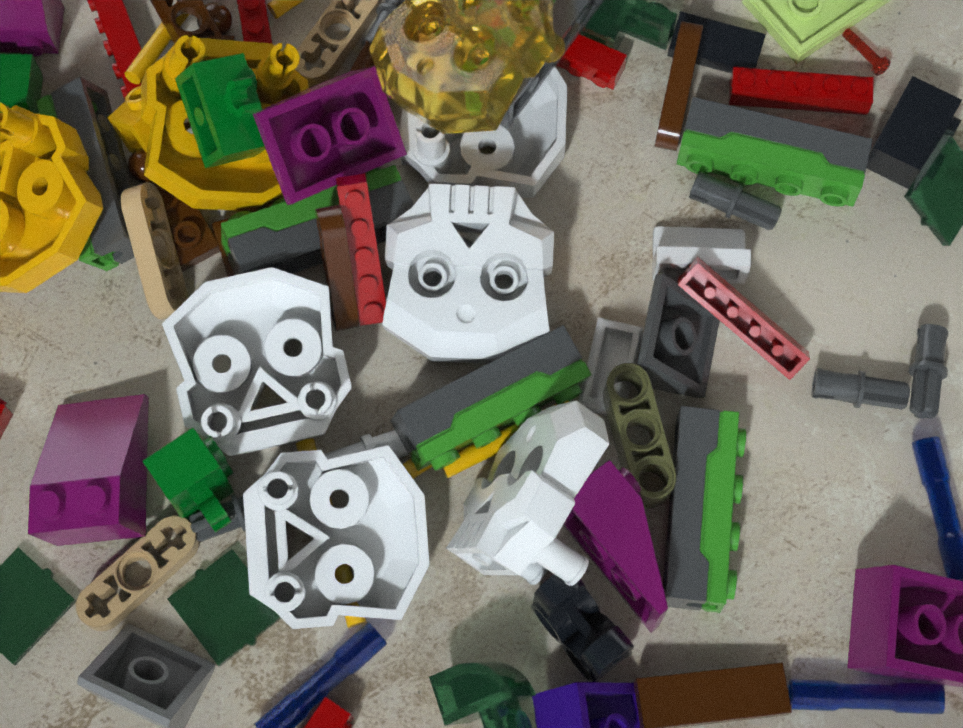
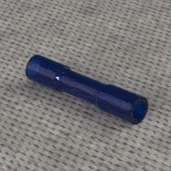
M940 437L923 438L913 442L911 445L921 483L926 489L938 534L937 544L947 578L963 581V531L950 486L951 476Z
M367 622L344 642L323 666L295 691L286 694L257 720L254 725L257 728H295L308 716V713L349 675L356 673L387 645V642Z
M790 679L788 683L792 710L836 711L838 709L892 710L897 713L943 714L945 709L944 687L942 684L898 682L892 685L801 679Z

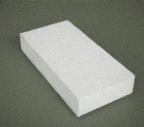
M598 317L587 367L592 375L582 384L581 390L583 393L580 394L579 403L593 413L607 416L603 402V390L609 373L615 366L622 363L636 364L644 327ZM626 381L616 383L614 385L616 393L620 397L628 399L631 383Z

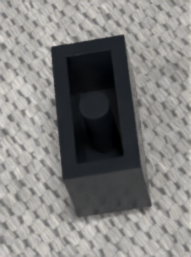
M912 76L869 155L867 169L911 191L914 190L921 176L930 180L943 156L935 152L940 140L949 144L962 121L954 116L962 99Z

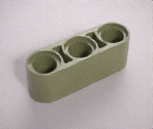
M622 363L615 366L609 373L603 390V402L621 468H626L640 485L641 491L638 494L642 498L644 508H655L662 505L672 492L676 483V471L650 378L647 372L639 365ZM623 381L632 383L638 391V396L632 399L622 398L616 393L614 385ZM635 426L642 427L649 433L651 442L646 445L634 444L629 440L626 430ZM645 472L657 474L663 482V490L659 492L645 490L639 482V475Z

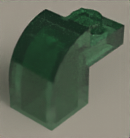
M604 0L579 34L615 50H618L626 34L667 50L674 33L677 14L669 11L667 7L658 2H647L645 0Z
M501 662L462 663L429 677L445 726L471 723L481 718L484 728H532L530 719L522 711L519 702L535 696V691L528 679L519 670Z

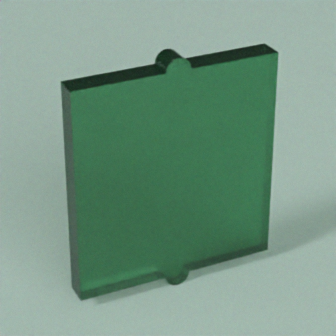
M951 135L942 136L904 195L921 217V225L928 226L943 246H950L963 226V151Z
M19 547L0 565V653L15 666L76 603V600L52 579L54 574L50 569L39 567Z
M233 549L205 570L197 569L195 571V578L167 598L218 667L247 645L255 646L257 643L256 638L282 619L274 610L249 594L248 568Z

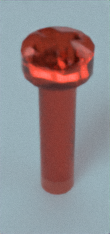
M851 28L843 32L842 36L873 66L872 72L876 76L883 74L889 68L891 61L886 56L881 58Z

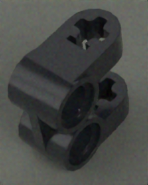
M554 574L535 591L531 607L549 634L563 646L566 654L580 673L589 682H597L631 655L634 645L618 625L615 626L606 615L600 612L597 603L587 591L586 585L581 579L575 585L569 586L564 583V580Z

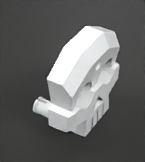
M440 33L426 35L421 41L422 57L405 67L400 136L407 155L401 157L402 165L409 164L421 173L430 184L515 187L521 198H533L563 160L565 154L567 84L554 67L510 128L507 129L479 112L477 108L474 109L463 102L460 76L468 61L473 57L478 59L486 49L482 47L480 41L447 39L446 36ZM441 114H442L444 117H446L448 120L445 121V122H442V120H440V119H441ZM490 146L495 151L492 154L486 155L481 153L480 149Z
M429 183L427 190L411 209L390 224H387L385 261L387 266L393 269L382 322L383 328L431 361L488 364L549 333L544 277L552 273L554 231L531 213L515 187L451 186V184ZM458 232L482 234L468 248ZM431 271L438 272L442 276L441 282L436 286H428L424 282V277L427 273ZM502 274L509 275L513 280L512 286L508 289L498 288L495 284L498 276Z
M270 267L204 282L162 323L184 378V382L176 388L184 426L189 429L194 428L198 434L206 438L211 436L218 447L229 456L246 454L324 435L336 409L352 388L344 351L333 347L329 286ZM291 339L299 340L302 343V352L296 357H290L284 351L285 344ZM221 355H226L231 360V367L225 373H218L214 368L215 359ZM265 384L288 402L254 410Z
M578 401L548 407L528 418L498 450L488 479L484 477L477 479L464 502V521L446 549L483 575H520L529 584L536 585L543 578L547 570L564 580V583L567 585H575L584 575L589 559L581 556L559 541L556 536L575 505L574 498L610 444L604 420Z
M389 445L327 459L322 450L280 453L267 472L243 493L249 594L274 610L292 629L333 626L338 615L402 620L430 562L425 495ZM336 490L346 492L349 497L347 506L342 509H337L330 504V495ZM286 522L313 538L310 543L290 560L288 558ZM342 564H348L354 570L353 579L346 584L338 582L335 578V570ZM356 601L359 606L345 605Z

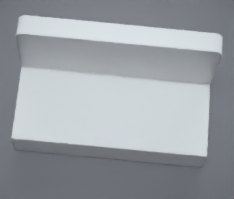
M657 226L653 230L652 281H654L656 274H665L672 280L678 281L683 272L699 257L728 283L745 284L751 268V249H745L744 230Z

